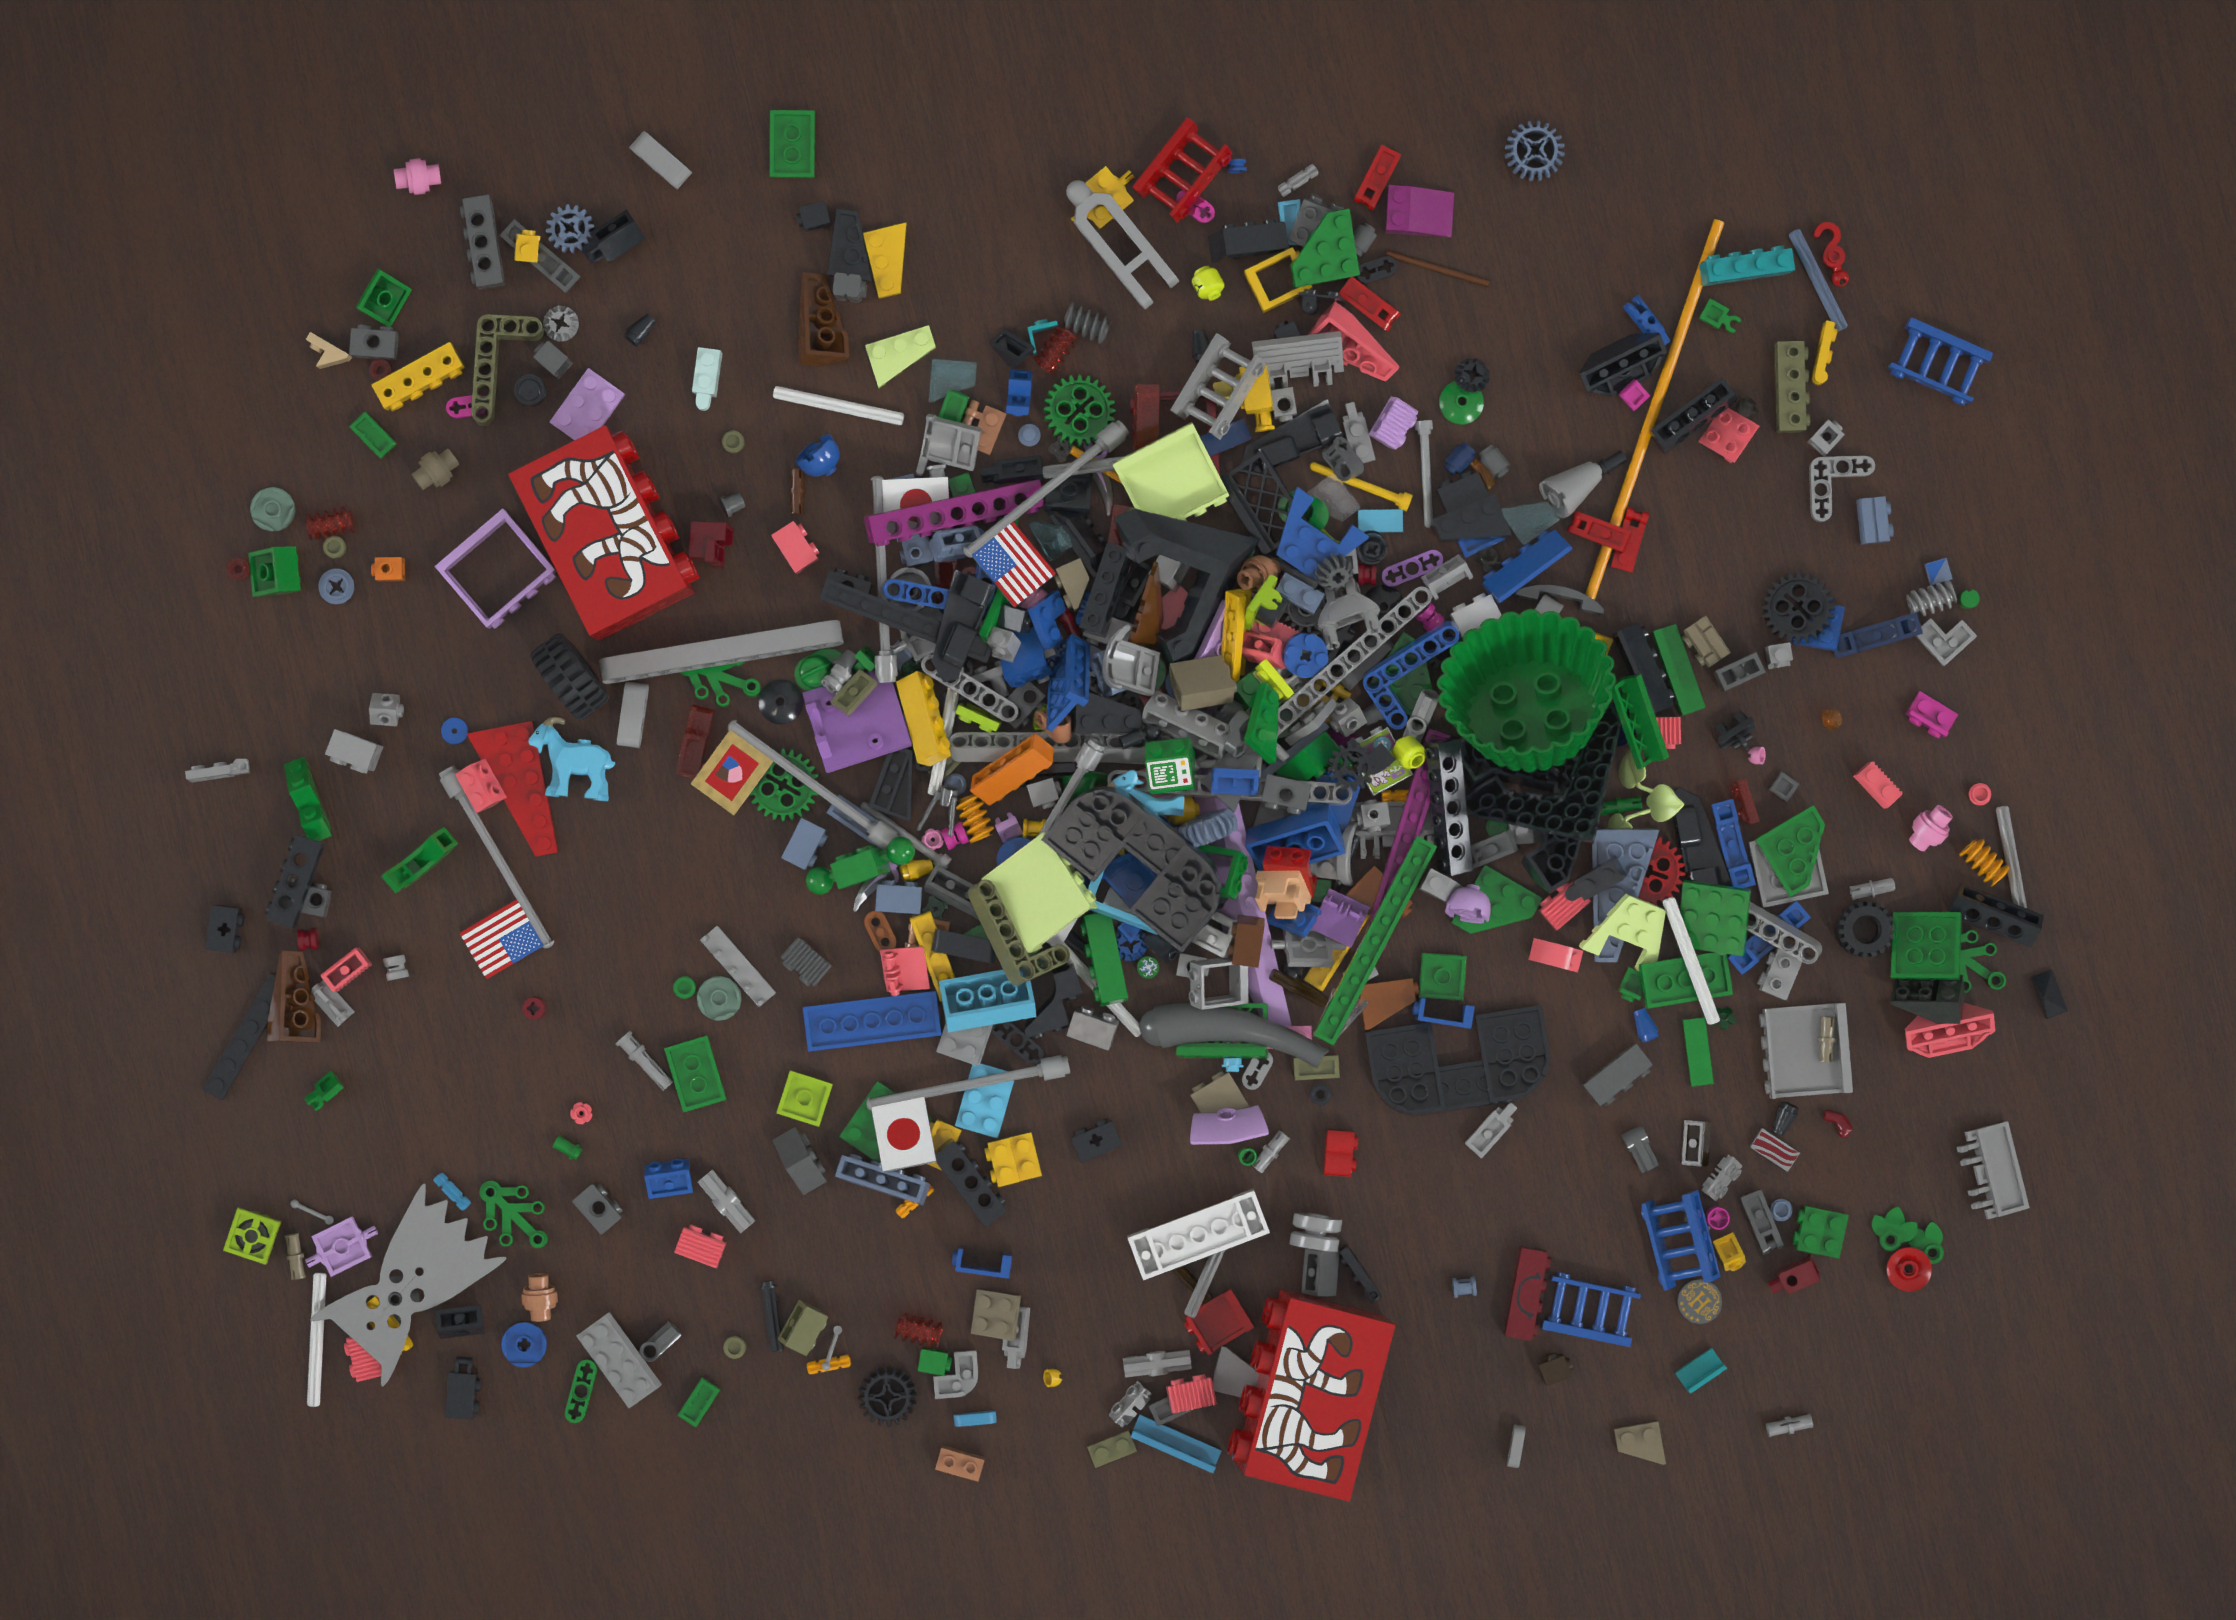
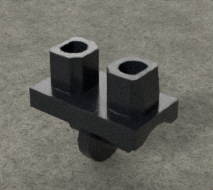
M1742 711L1732 717V721L1736 726L1731 730L1728 729L1725 723H1721L1714 728L1721 750L1730 745L1734 750L1740 746L1745 751L1748 750L1747 742L1753 739L1751 732L1756 730L1755 721L1752 717L1748 718Z

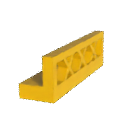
M1251 589L1226 591L1221 655L1225 664L1229 665L1230 677L1235 682H1239L1240 676L1245 675L1246 659L1242 655L1243 634L1245 631H1248V629L1244 628V620L1247 607L1251 602Z

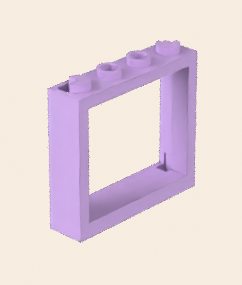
M501 509L435 566L481 622L489 629L491 627L495 629L505 621L503 619L504 616L509 612L513 614L522 606L520 603L525 598L529 600L539 592L537 588L543 583L547 585L556 577L554 574L557 572L549 560L504 509ZM507 522L547 570L489 618L449 570Z

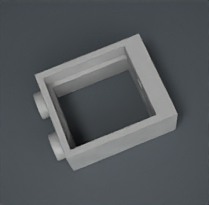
M1159 555L1156 562L1159 563L1160 584L1177 593L1191 566Z
M1229 956L1228 959L1221 957L1190 962L1188 975L1190 979L1189 1000L1191 1006L1204 1010L1248 1003V966L1233 965L1232 956ZM1229 965V995L1204 998V969Z

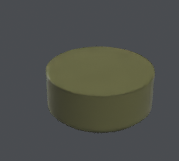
M732 430L724 434L722 445L727 452L738 453L743 449L745 440L741 433Z
M330 536L323 543L324 553L331 558H340L346 552V543L338 536Z
M739 1336L729 1337L723 1346L724 1353L732 1359L740 1358L746 1351L744 1339Z

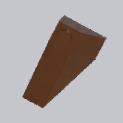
M803 272L801 276L798 338L799 365L821 367L849 359L848 335L840 322L841 317L835 309L832 301L833 296L824 274Z
M1155 561L1128 640L1130 643L1154 650L1157 642L1156 634L1165 630L1161 628L1164 615L1159 563Z
M280 951L268 1017L267 1042L320 1043L321 1019L319 1013L316 1012L315 996L311 993L308 982L310 977L303 952Z

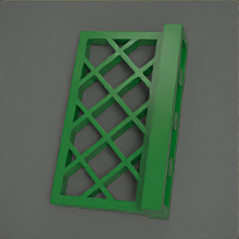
M1267 1003L1225 1006L1238 1010L1248 1009L1246 1012L1250 1013L1254 1009H1263V1018L1268 1019ZM1216 1041L1215 1043L1178 1045L1176 1050V1056L1179 1058L1268 1059L1269 1053L1267 1046L1242 1042L1220 1043L1221 1041Z

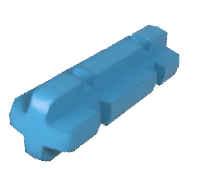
M439 1173L434 1178V1182L438 1187H442L441 1190L453 1202L457 1203L456 1206L460 1210H465L471 1204L470 1200L466 1196H462L463 1193L452 1181L447 1180L448 1177L444 1173Z

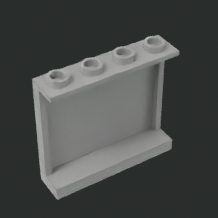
M1846 1003L1762 1009V1014H1759L1760 1027H1764V1036H1761L1762 1050L1766 1051V1058L1763 1059V1070L1768 1075V1081H1765V1093L1769 1094V1098L1853 1093ZM1821 1016L1835 1017L1834 1037H1836V1042L1833 1044V1062H1819L1820 1042L1818 1041V1036H1820Z

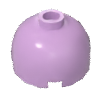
M1467 884L1466 887L1458 888L1451 894L1446 904L1445 913L1453 918L1454 914L1461 916L1460 920L1464 922L1481 924L1484 923V920L1489 921L1491 904L1489 897L1480 891L1479 886Z

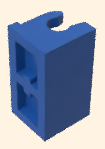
M1212 768L1210 794L1256 795L1258 793L1259 770Z

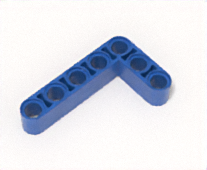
M977 563L974 577L980 580L987 578L990 584L996 588L993 581ZM888 579L881 587L882 594L888 599L944 610L950 591L949 589L897 579ZM890 583H895L898 586V592L893 596L887 591ZM913 587H917L920 591V596L916 600L911 599L909 596V591ZM995 589L992 593V596L989 600V603L986 607L983 616L987 615V612L994 598ZM935 591L940 592L942 595V600L938 604H934L931 600V596Z
M1445 621L1364 673L1363 686L1391 728L1402 729L1406 726L1407 711L1390 684L1454 645L1459 639V628L1455 622ZM1446 629H1453L1455 635L1453 637H1445L1443 632ZM1426 641H1434L1436 647L1427 649L1424 647V643ZM1413 652L1417 655V659L1408 661L1405 655ZM1394 664L1398 667V670L1395 673H1390L1386 670V667ZM1375 676L1379 679V682L1371 685L1367 682V679ZM1385 694L1391 697V701L1383 703L1379 698ZM1394 713H1400L1403 715V719L1401 721H1394L1391 716Z

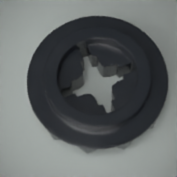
M1467 358L1457 365L1454 378L1462 390L1469 393H1477L1487 386L1490 380V371L1487 370L1485 363H1481L1477 358ZM1474 368L1475 375H1477L1478 377H1475L1474 380L1470 382V375L1467 373H1470L1471 370Z

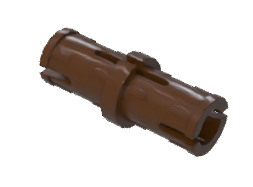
M790 469V489H788V494H790V514H804V494H806V489H804V472L801 469Z

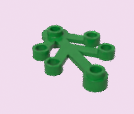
M744 662L680 672L682 675L690 678L695 689V696L699 700H705L709 693L707 687L701 684L698 674L706 676L716 696V703L722 708L728 706L730 700L729 696L724 693L719 681L743 689L744 694L750 698L758 696L761 690L760 683L756 679L743 680L723 673V671L734 666H742ZM752 683L755 684L756 688L749 690L747 686ZM700 689L706 691L704 696L697 694ZM726 697L727 702L721 704L719 698Z
M1974 930L1966 931L1964 934H1961V943L1977 942L1978 933ZM1971 932L1975 935L1973 941H1970L1967 938L1968 934ZM1986 943L1981 947L1961 950L1960 975H1963L1964 982L1968 984V988L1964 990L1965 993L1969 992L1972 987L1971 982L1968 981L1966 966L1985 978L1987 985L1991 989L1998 990L2005 986L2006 978L2001 972H1991L1971 958L1982 955H1995L1997 952L1995 944ZM1988 945L1993 947V952L1990 954L1986 952ZM1994 976H1997L1999 979V982L1996 985L1992 983V978Z
M487 1181L482 1184L479 1193L481 1199L486 1202V1219L483 1226L488 1231L496 1229L498 1221L495 1218L496 1203L502 1209V1235L499 1238L502 1246H510L514 1241L511 1234V1219L530 1237L529 1242L534 1248H542L547 1244V1233L543 1230H535L518 1213L533 1212L539 1215L544 1212L545 1204L542 1201H535L534 1203H508L502 1197L517 1196L520 1199H524L529 1195V1188L527 1186L501 1187L495 1181ZM488 1188L494 1189L493 1196L487 1195ZM520 1188L526 1190L525 1196L519 1195L518 1190ZM537 1203L542 1206V1210L540 1212H537L534 1209V1206ZM488 1220L494 1221L493 1228L487 1226ZM505 1235L510 1237V1242L508 1244L503 1242V1237ZM536 1235L542 1237V1242L539 1244L534 1241Z

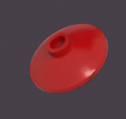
M1901 1248L1894 1252L1888 1260V1278L1896 1288L1902 1291H1917L1923 1288L1931 1278L1932 1265L1930 1259L1923 1251L1917 1248ZM1907 1264H1911L1913 1266V1269L1911 1271H1906L1904 1269Z

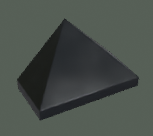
M1005 328L989 342L990 346L1011 369L1019 365L1035 350L1034 346Z
M2052 969L2030 977L2046 1019L2068 1011Z

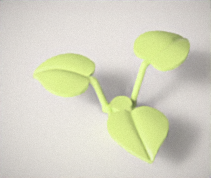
M1630 749L1625 752L1619 765V779L1625 788L1632 789L1636 785L1637 788L1649 792L1650 795L1646 800L1649 809L1628 815L1625 818L1620 813H1616L1609 819L1606 828H1633L1628 822L1630 819L1650 812L1655 821L1664 822L1672 818L1684 806V803L1669 786L1659 784L1654 789H1650L1640 784L1646 777L1645 767L1643 769L1636 768Z

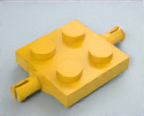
M1105 166L1086 182L1093 193L1110 194L1122 210L1134 201L1124 186L1135 178L1133 174L1130 175L1131 172L1129 170L1118 178ZM1097 204L1087 213V218L1092 220L1099 230L1113 219L1107 208L1100 204Z

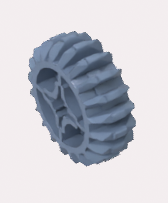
M1528 121L1527 129L1523 124H1520V132L1513 129L1512 134L1514 137L1508 136L1507 141L1512 145H1505L1504 149L1511 151L1505 154V159H1513L1507 165L1508 167L1516 165L1513 173L1516 174L1519 170L1522 171L1521 179H1524L1526 174H1529V181H1533L1534 175L1537 176L1538 181H1541L1542 173L1546 178H1549L1551 176L1549 170L1556 173L1558 169L1555 165L1561 166L1562 161L1557 158L1564 157L1565 155L1563 151H1558L1565 146L1564 143L1557 144L1562 136L1557 135L1554 137L1553 134L1556 132V129L1553 128L1549 132L1547 130L1549 127L1548 123L1543 128H1540V121L1536 122L1535 127H1533L1531 121ZM1538 134L1543 136V138L1539 141H1532L1524 136ZM1548 141L1552 147L1551 161L1547 158L1543 149ZM1518 142L1523 144L1522 147L1526 151V155L1522 160L1517 155ZM1540 144H1542L1538 151L1539 155H1536L1535 153V155H1531L1528 158L1532 150L1531 147L1533 146L1534 149V147H1538ZM1531 161H1537L1545 166L1531 168L1526 165Z
M1223 808L1185 822L1178 828V832L1189 840L1194 847H1199L1226 837L1235 832L1239 826L1233 810Z

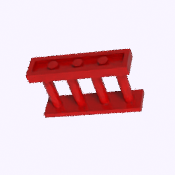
M1188 117L1133 185L1135 192L1143 199L1147 194H1151L1171 208L1170 216L1176 223L1188 215L1192 204L1219 170L1230 162L1231 155L1233 154L1226 144L1218 150L1197 134L1199 130L1197 125ZM1188 142L1195 143L1214 157L1206 168L1183 152ZM1179 159L1200 174L1193 185L1170 170V165L1174 160ZM1165 176L1186 192L1179 202H1176L1156 187V183L1161 177Z

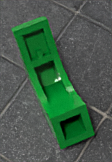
M443 827L432 834L412 854L386 871L381 877L396 894L403 888L406 889L438 864L458 845V842Z

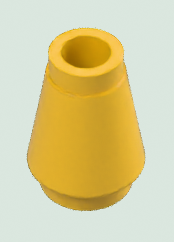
M931 859L911 860L908 864L899 865L904 882H912L933 871Z

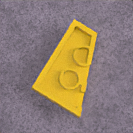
M907 223L863 233L879 299L901 294Z

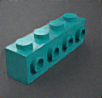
M1776 246L1767 252H1763V249L1750 250V254L1742 255L1741 252L1729 253L1728 257L1720 258V255L1706 257L1707 260L1699 264L1702 286L1787 275L1795 271L1792 248L1784 249V246Z

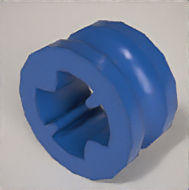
M1246 159L1230 160L1227 164L1229 165L1227 173L1246 172L1247 168L1244 167Z

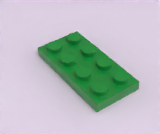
M1711 952L1696 955L1712 998L1733 995L1727 954ZM1683 957L1639 964L1645 1009L1699 1000Z

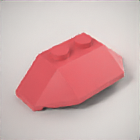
M1964 1003L1960 1024H1937L1917 1016L1905 1028L1906 1047L1908 1050L1928 1058L1973 1049L1989 1034L1991 1035L1995 1032L1994 1013L1992 1010Z

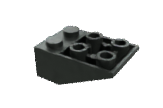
M1960 975V980L1894 979L1890 1003L1937 1024H1960L1965 999L1963 975Z

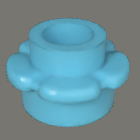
M1224 1058V1065L1221 1066L1226 1067V1072H1239V1067L1244 1065H1241V1058Z

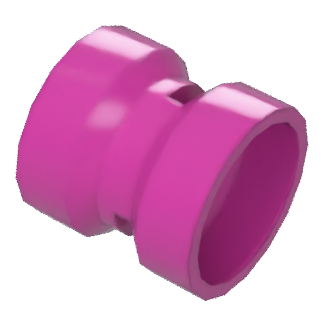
M1431 602L1415 616L1417 621L1423 623V628L1426 632L1444 622L1443 616L1435 611V607Z
M962 822L954 825L952 837L948 836L949 828L946 827L941 830L948 850L955 848L957 844L969 842Z
M1719 1206L1710 1207L1705 1213L1708 1226L1714 1229L1721 1230L1729 1224V1213Z

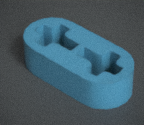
M993 1410L953 1415L954 1426L956 1427L997 1422L996 1411Z

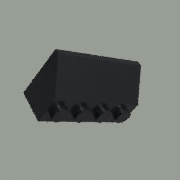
M1637 623L1612 634L1629 675H1642L1654 714L1673 706V700H1675L1674 693L1670 687H1666L1664 682L1667 679L1662 667L1658 668L1655 659H1658L1654 647H1649L1646 639L1649 638L1646 628L1644 626L1641 627Z

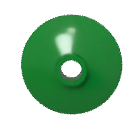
M1456 381L1448 384L1443 389L1439 398V407L1443 416L1448 421L1458 425L1469 424L1476 420L1484 406L1481 391L1477 393L1466 392L1457 385ZM1461 397L1466 400V404L1463 406L1458 403V399Z

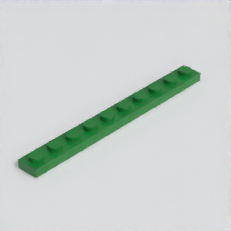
M1419 836L1415 837L1313 1036L1334 1046L1437 848L1436 845Z

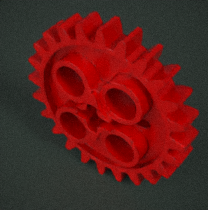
M1662 837L1655 843L1649 865L1653 866L1652 870L1667 875L1668 879L1650 875L1649 878L1645 877L1638 896L1639 899L1653 902L1654 905H1657V900L1663 903L1666 896L1669 898L1673 897L1672 891L1679 893L1680 891L1676 885L1683 884V881L1679 880V876L1686 875V873L1681 872L1679 869L1685 866L1683 863H1678L1682 855H1674L1677 847L1670 850V841L1663 845ZM1661 858H1666L1670 862V867L1666 871H1661L1657 867V862ZM1654 879L1662 882L1663 886L1659 892H1653L1650 889V882Z

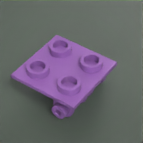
M1329 888L1320 908L1322 913L1317 916V921L1311 929L1352 948L1370 907Z

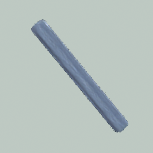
M1801 230L1792 231L1789 237L1830 320L1835 322L1834 328L1837 329V332L1847 328L1848 324Z

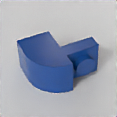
M1010 369L1006 406L1007 414L1014 416L1029 414L1033 371Z

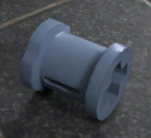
M1471 1276L1470 1279L1460 1280L1452 1278L1454 1298H1458V1295L1468 1294L1477 1296L1474 1276Z

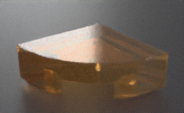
M1479 460L1473 461L1471 466L1476 473L1479 472L1488 489L1493 487L1495 482L1488 469Z

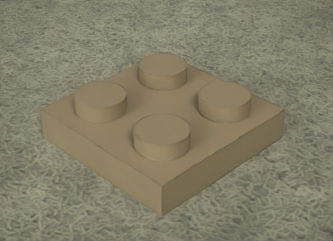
M977 1289L971 1334L1014 1341L1016 1338L1021 1296Z

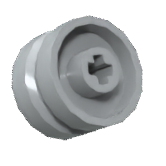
M1294 1213L1292 1224L1297 1228L1305 1229V1231L1291 1232L1290 1245L1338 1252L1339 1239L1326 1235V1233L1341 1232V1219L1317 1213Z

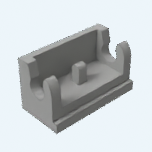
M1458 554L1423 575L1421 579L1425 587L1430 590L1432 598L1437 600L1439 599L1438 593L1465 577H1468L1469 580L1472 579L1473 575L1467 563Z

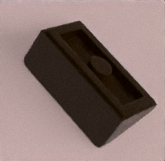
M1684 1120L1682 1165L1702 1167L1709 1165L1711 1122Z

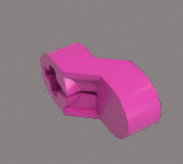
M1184 190L1178 192L1175 196V201L1179 202L1186 192ZM1198 197L1190 207L1188 215L1199 223H1207L1213 219L1215 211L1210 203Z

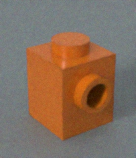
M402 557L375 558V563L371 564V574L379 582L405 581V559Z

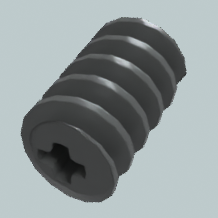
M1071 302L1063 320V323L1065 322V330H1069L1073 326V333L1077 334L1081 329L1082 337L1090 333L1091 341L1098 336V344H1102L1112 321L1107 324V316L1099 320L1098 312L1091 317V309L1082 313L1081 305L1074 310V302Z

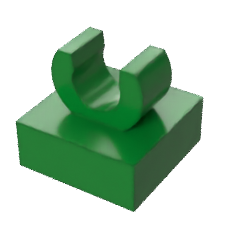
M867 646L855 655L859 662L853 668L856 671L859 669L862 671L865 669L869 672L875 669L876 655Z

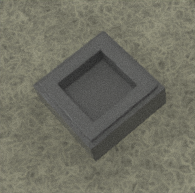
M1780 771L1768 790L1784 802H1788L1800 784Z

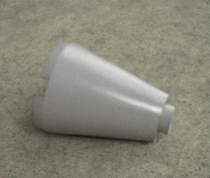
M1589 461L1546 478L1539 484L1541 495L1544 500L1549 499L1552 503L1549 507L1557 516L1566 518L1576 510L1601 481L1602 469L1597 463Z

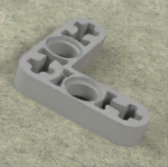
M1818 457L1810 463V513L1813 520L1825 522L1832 515L1831 478L1865 477L1870 475L1875 470V462L1871 457ZM1851 460H1855L1854 465H1860L1865 460L1866 464H1870V468L1866 469V472H1863L1862 468H1855V473H1852L1853 463ZM1818 461L1826 467L1821 473L1822 477L1826 476L1827 480L1820 479L1814 481V477H1819V471L1814 469V466L1818 465ZM1839 461H1845L1848 464L1846 473H1840L1836 469V464ZM1819 483L1826 486L1827 492L1824 496H1819L1815 493V486ZM1827 498V502L1822 503L1823 510H1827V514L1820 518V514H1816V510L1820 508V502L1815 503V499L1823 500Z

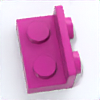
M1921 691L1918 692L1905 715L1910 717L1909 722L1918 727L1921 725L1929 729L1927 732L1938 739L1940 736L1943 738L1947 737L1949 729L1958 716L1957 713Z

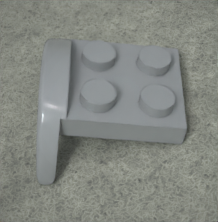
M928 414L926 416L924 439L916 474L918 476L923 475L928 460L973 471L976 464L982 428L939 418L934 414Z
M1124 625L1112 636L1106 647L1102 664L1104 682L1114 689L1121 690L1124 688L1145 696H1153L1160 652L1122 640L1130 630V625Z
M1356 821L1349 822L1342 834L1346 850L1345 854L1309 864L1311 875H1316L1319 878L1341 880L1345 886L1355 885L1351 876L1350 856L1352 840L1357 827Z

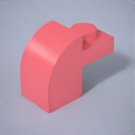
M1534 938L1529 960L1578 972L1583 951Z

